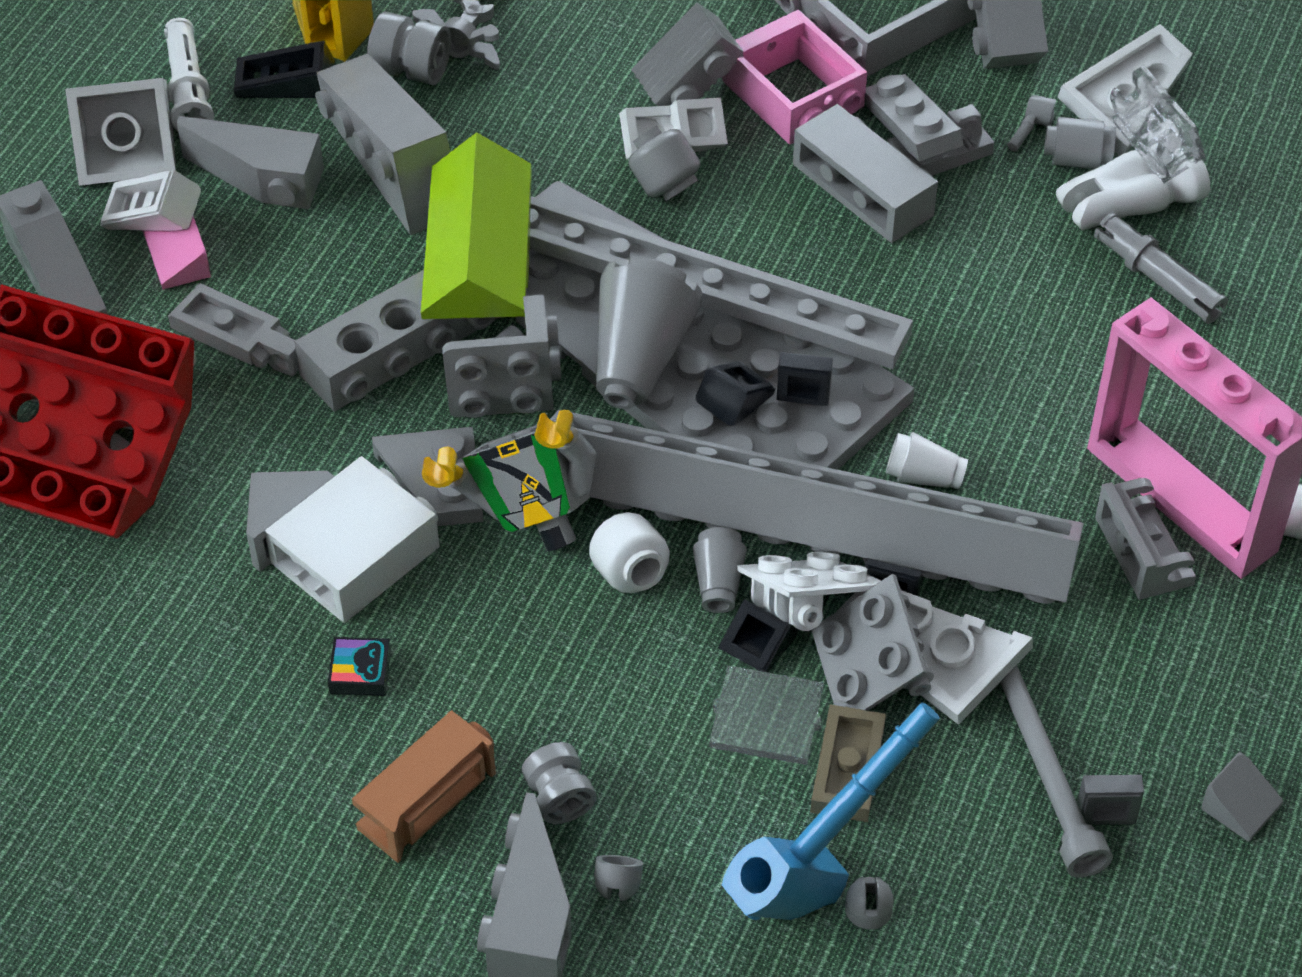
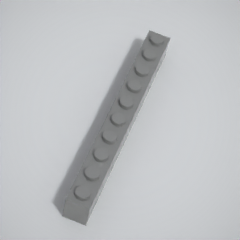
M558 410V411L550 418V420L557 418L558 413H559L560 410ZM572 412L575 428L591 444L597 454L590 497L603 500V503L608 507L621 510L637 507L654 511L657 517L664 520L681 521L687 518L705 522L708 528L724 527L735 531L741 530L758 534L761 540L772 544H786L791 541L809 545L814 552H831L838 555L845 553L863 557L864 562L869 558L922 571L923 577L941 580L949 576L967 580L973 587L983 591L994 592L1003 588L1021 592L1027 599L1037 603L1049 604L1056 600L1061 602L1067 601L1084 525L1082 522Z

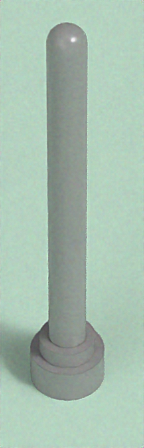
M1016 665L1001 680L1000 684L1064 831L1061 837V857L1069 875L1082 878L1097 874L1111 863L1113 855L1103 833L1096 831L1092 825L1085 823Z

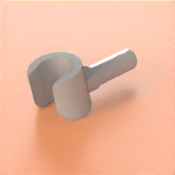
M1033 95L1029 98L1025 118L1007 144L1010 150L1017 151L1029 133L1033 131L1035 124L1046 127L1047 125L1051 126L1055 114L1056 99Z

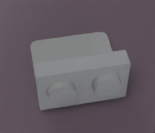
M544 295L523 296L526 335L452 341L443 346L449 410L452 416L478 418L484 415L554 410L551 381L561 380L559 350H549V347L559 346L556 315L546 316Z

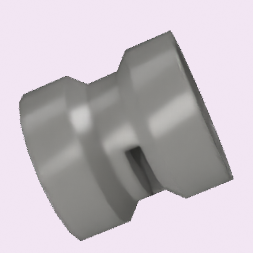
M565 742L551 743L539 748L530 754L522 765V774L528 787L538 792L536 799L541 815L547 823L551 824L567 823L579 818L591 809L596 801V792L590 780L585 775L579 773L581 761L575 748Z

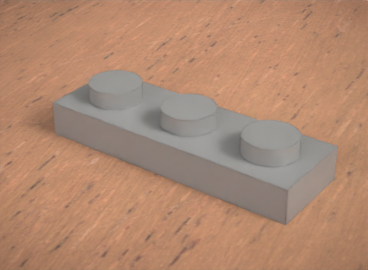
M906 74L885 76L877 84L866 87L865 106L919 162L964 146L961 129Z

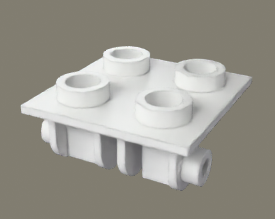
M811 552L807 554V560L792 561L784 556L767 555L759 557L758 564L737 565V571L752 578V602L802 631L812 630L822 622L823 595L863 592L881 582V580L868 575L867 568L859 565L845 564L840 561V555L831 552Z

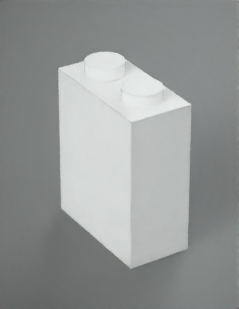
M362 456L265 530L271 564L343 623H346L439 548L438 516L432 505L422 497L418 496L415 498L399 485L391 472L385 468H376Z

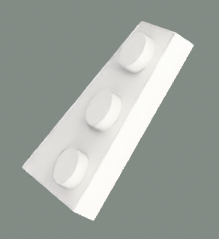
M1159 24L1063 84L1057 98L1080 119L1104 121L1105 126L1116 127L1114 151L1120 156L1127 153L1188 66L1193 53Z
M901 590V593L909 598L910 606L908 611L912 623L918 626L920 633L917 638H920L924 644V650L921 654L924 657L926 666L932 669L934 675L933 680L930 682L931 690L921 696L959 725L1033 648V637L1013 631L1012 635L985 626V620L966 613L964 617L957 616L932 607L931 601ZM866 591L855 592L838 610Z

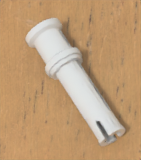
M185 18L171 19L166 23L167 29H164L172 74L167 88L169 100L174 104L171 110V122L178 131L176 122L179 116L185 117L184 113H188V117L214 120V112L211 105L207 102L210 94L208 81L200 74L193 24Z

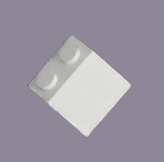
M164 78L65 89L79 186L123 181L170 170L176 171L173 125L170 117L171 110L167 81Z

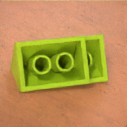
M477 132L432 166L421 300L422 319L525 316L523 296H526L529 277L531 163Z

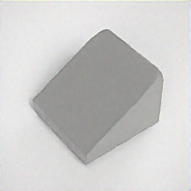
M1238 752L1207 787L1201 809L1250 842L1282 806L1283 799L1252 761L1243 753Z

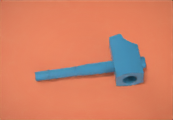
M921 702L900 726H896V731L857 774H852L850 782L826 805L795 841L765 836L749 843L737 853L729 864L721 885L746 916L754 920H760L761 917L792 920L828 904L836 903L846 886L849 874L826 846L856 814L871 795H875V790L914 747H919L918 742L940 719L930 706Z

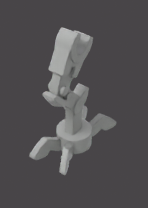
M454 0L455 3L461 4L464 12L460 17L449 18L446 23L432 9H420L412 12V18L416 23L423 20L449 27L451 32L450 56L463 58L470 54L473 57L484 58L485 64L495 70L500 68V61L493 45L478 42L483 39L485 42L498 40L499 30L492 24L479 29L475 28L478 23L486 22L494 16L493 4L480 5L478 0Z

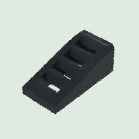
M325 40L238 57L233 92L237 98H316L315 93L321 91L316 72L335 66L336 62ZM255 72H261V77L254 79Z

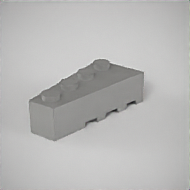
M368 53L316 72L321 91L316 92L315 96L325 119L330 118L408 233L413 235L427 229L432 166L450 153L446 131Z

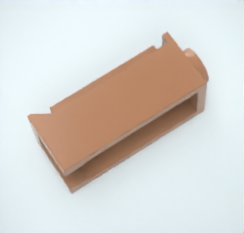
M451 710L352 798L353 805L365 814L356 823L357 830L399 863L404 847L408 843L413 845L485 779V773L491 777L496 774L494 742L490 734L480 724L474 721L467 723Z

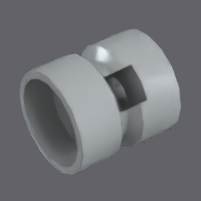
M383 11L379 14L372 27L367 53L390 75L399 76L406 71L407 79L436 85L441 80L448 64L451 50V32L447 26L423 20L414 24L411 17Z

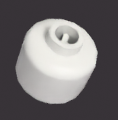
M625 512L612 516L598 527L590 542L589 555L594 567L612 587L620 592L633 594L650 589L661 580L669 564L670 550L665 539L648 520L639 514Z

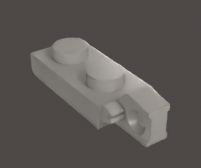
M198 284L168 315L172 329L245 363L254 364L260 368H263L268 363L274 370L290 376H294L299 370L295 340L290 338V333L281 327L279 318L206 285Z

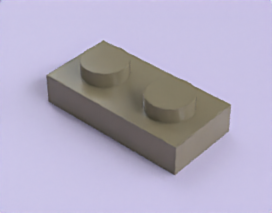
M830 704L810 813L819 814L850 782L852 774H857L881 748L886 721L885 713ZM872 795L851 820L868 822Z

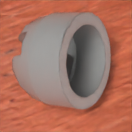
M620 855L597 856L594 871L596 888L607 899H610L612 889H619L620 901L633 897L641 883L643 862Z
M879 877L858 878L850 886L846 894L845 912L848 919L854 925L863 929H877L884 926L892 916L894 897L889 885ZM866 893L876 894L877 910H866Z

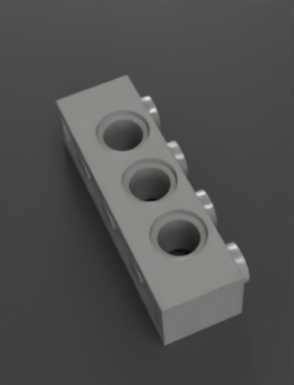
M424 270L295 340L299 373L335 412L351 402L360 400L368 392L394 377L404 375L410 368L436 353H442L443 346L446 343L459 341L477 330L484 329L500 317L422 319L421 300Z

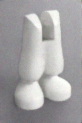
M1165 124L1157 127L1151 134L1149 155L1147 157L1138 150L1122 154L1107 164L1057 188L1056 197L1066 212L1073 213V222L1083 231L1099 226L1101 220L1112 212L1119 215L1120 218L1149 214L1166 209L1172 202L1192 203L1208 197L1210 193V178L1202 159L1196 154L1185 157L1184 145L1177 129L1171 124Z

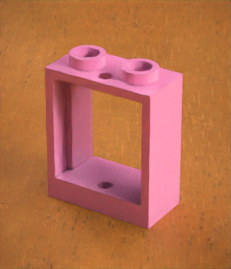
M799 9L735 40L743 50V57L737 58L736 64H733L729 73L722 77V81L789 145L794 143L795 129L832 106L839 104L850 114H854L864 107L867 71ZM799 59L827 86L792 103L764 76Z

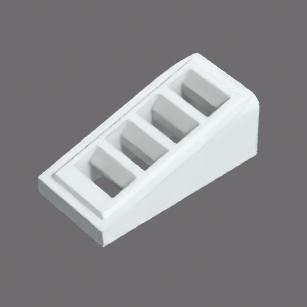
M175 170L115 182L101 219V226L108 230L177 231L188 229L201 193V188L198 184Z

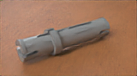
M1114 212L1109 213L1101 220L1099 224L1106 228V230L1103 231L1100 228H1096L1094 233L1095 239L1103 242L1124 258L1125 266L1132 272L1141 271L1201 317L1206 324L1214 322L1222 314V311L1216 307L1219 305L1222 308H1226L1228 298L1218 293L1160 249L1157 239L1151 235L1143 236Z

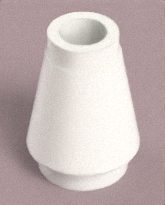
M911 432L910 436L898 433L890 453L886 474L896 476L899 483L952 487L959 490L966 472L968 459L959 457L957 454L914 432Z

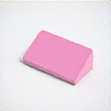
M194 216L188 229L177 231L142 230L162 289L211 277L206 250Z

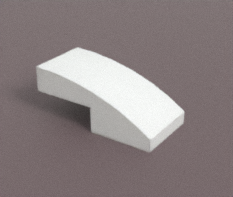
M721 98L676 100L670 106L625 108L619 113L626 160H629L630 156L638 150L633 141L655 126H658L662 133L670 129L680 130L694 152L724 147L728 144Z

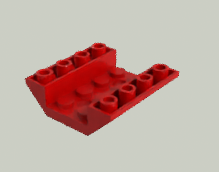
M1 285L0 504L118 539L154 504L191 410L194 341L192 338ZM31 399L38 400L39 411L37 415L28 422H18L17 411L25 401ZM132 427L134 436L130 445L122 450H112L110 440L114 432L119 428Z

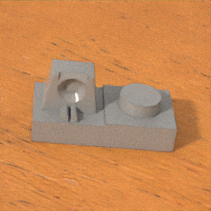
M973 104L947 112V116L961 129L964 145L962 147L919 162L896 137L887 140V142L895 145L899 152L920 168L927 170L931 175L992 155L994 149V141L982 127L981 114Z

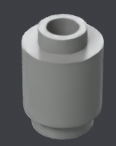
M1058 117L1056 126L1047 125L1044 154L1052 155V165L1089 169L1099 168L1100 165H1105L1113 160L1116 127L1105 126L1104 121Z

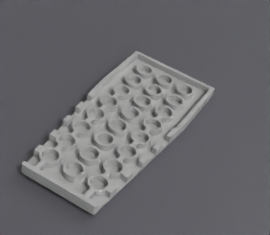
M560 181L554 182L535 197L662 238ZM529 249V277L526 296L544 295L546 316H557L559 346L549 347V349L559 350L561 359L566 356L571 357L582 366V376L596 387L599 294L602 273ZM700 306L699 312L647 400L640 405H634L632 408L624 410L647 429L838 470L913 402L915 388L878 364ZM525 316L516 317V322L526 329ZM780 352L833 358L828 406L776 400ZM740 361L773 384L776 390L773 396L736 425L730 426L698 404L696 394L708 368Z

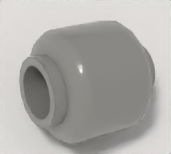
M655 126L633 141L638 150L630 156L628 165L649 197L663 196L665 201H668L698 181L695 173L700 168V160L680 130L670 129L662 133L659 127Z

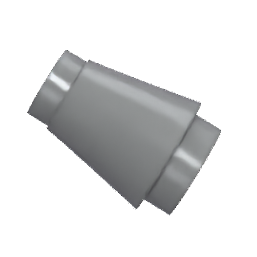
M715 527L706 529L699 534L698 542L693 546L702 607L713 613H725L735 608V599L742 574L737 571V565H744L747 548L742 543L740 533L730 528Z

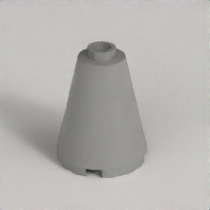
M630 257L627 266L615 267L616 260L609 262L603 270L600 279L596 389L603 396L605 402L620 409H630L634 405H640L647 400L699 312L702 303L701 288L697 284L694 291L685 283L687 276L685 272L662 261L643 257Z

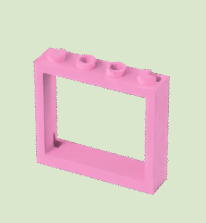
M1152 297L1112 323L1087 449L1124 481L1138 478L1149 479L1154 489L1140 494L1142 496L1152 495L1157 509L1242 579L1279 551L1302 475V417ZM1150 363L1266 456L1251 512L1138 420ZM1271 434L1280 444L1275 446L1265 437ZM1117 439L1121 441L1115 447L1109 444L1110 441L1114 442ZM1241 543V547L1238 552L1234 548Z

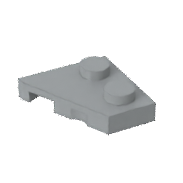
M473 427L372 437L374 457L378 462H385L403 489L415 498L418 496L424 498L432 505L438 516L437 526L483 522L482 508L471 499L450 486L442 488L430 486L422 478L424 458L430 457L433 461L437 462L438 451L442 447H452L457 453V463H464L462 458L475 450Z

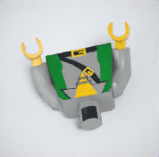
M560 410L555 419L550 420L546 413H541L537 425L482 444L462 458L464 463H457V453L452 447H442L438 451L437 462L433 461L430 457L424 458L422 478L430 486L436 488L450 486L465 495L499 521L508 532H514L536 524L546 551H553L576 540L566 514L574 511L589 499L597 454L591 444L575 428L572 412Z

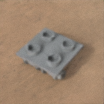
M891 574L823 620L819 626L812 629L834 705L868 711L902 688L908 689L911 696L924 695L932 688L930 682L933 680L934 675L932 669L926 666L924 657L921 654L924 650V644L920 638H917L920 632L918 626L912 623L908 611L910 601L906 595L901 593L897 577L894 574Z

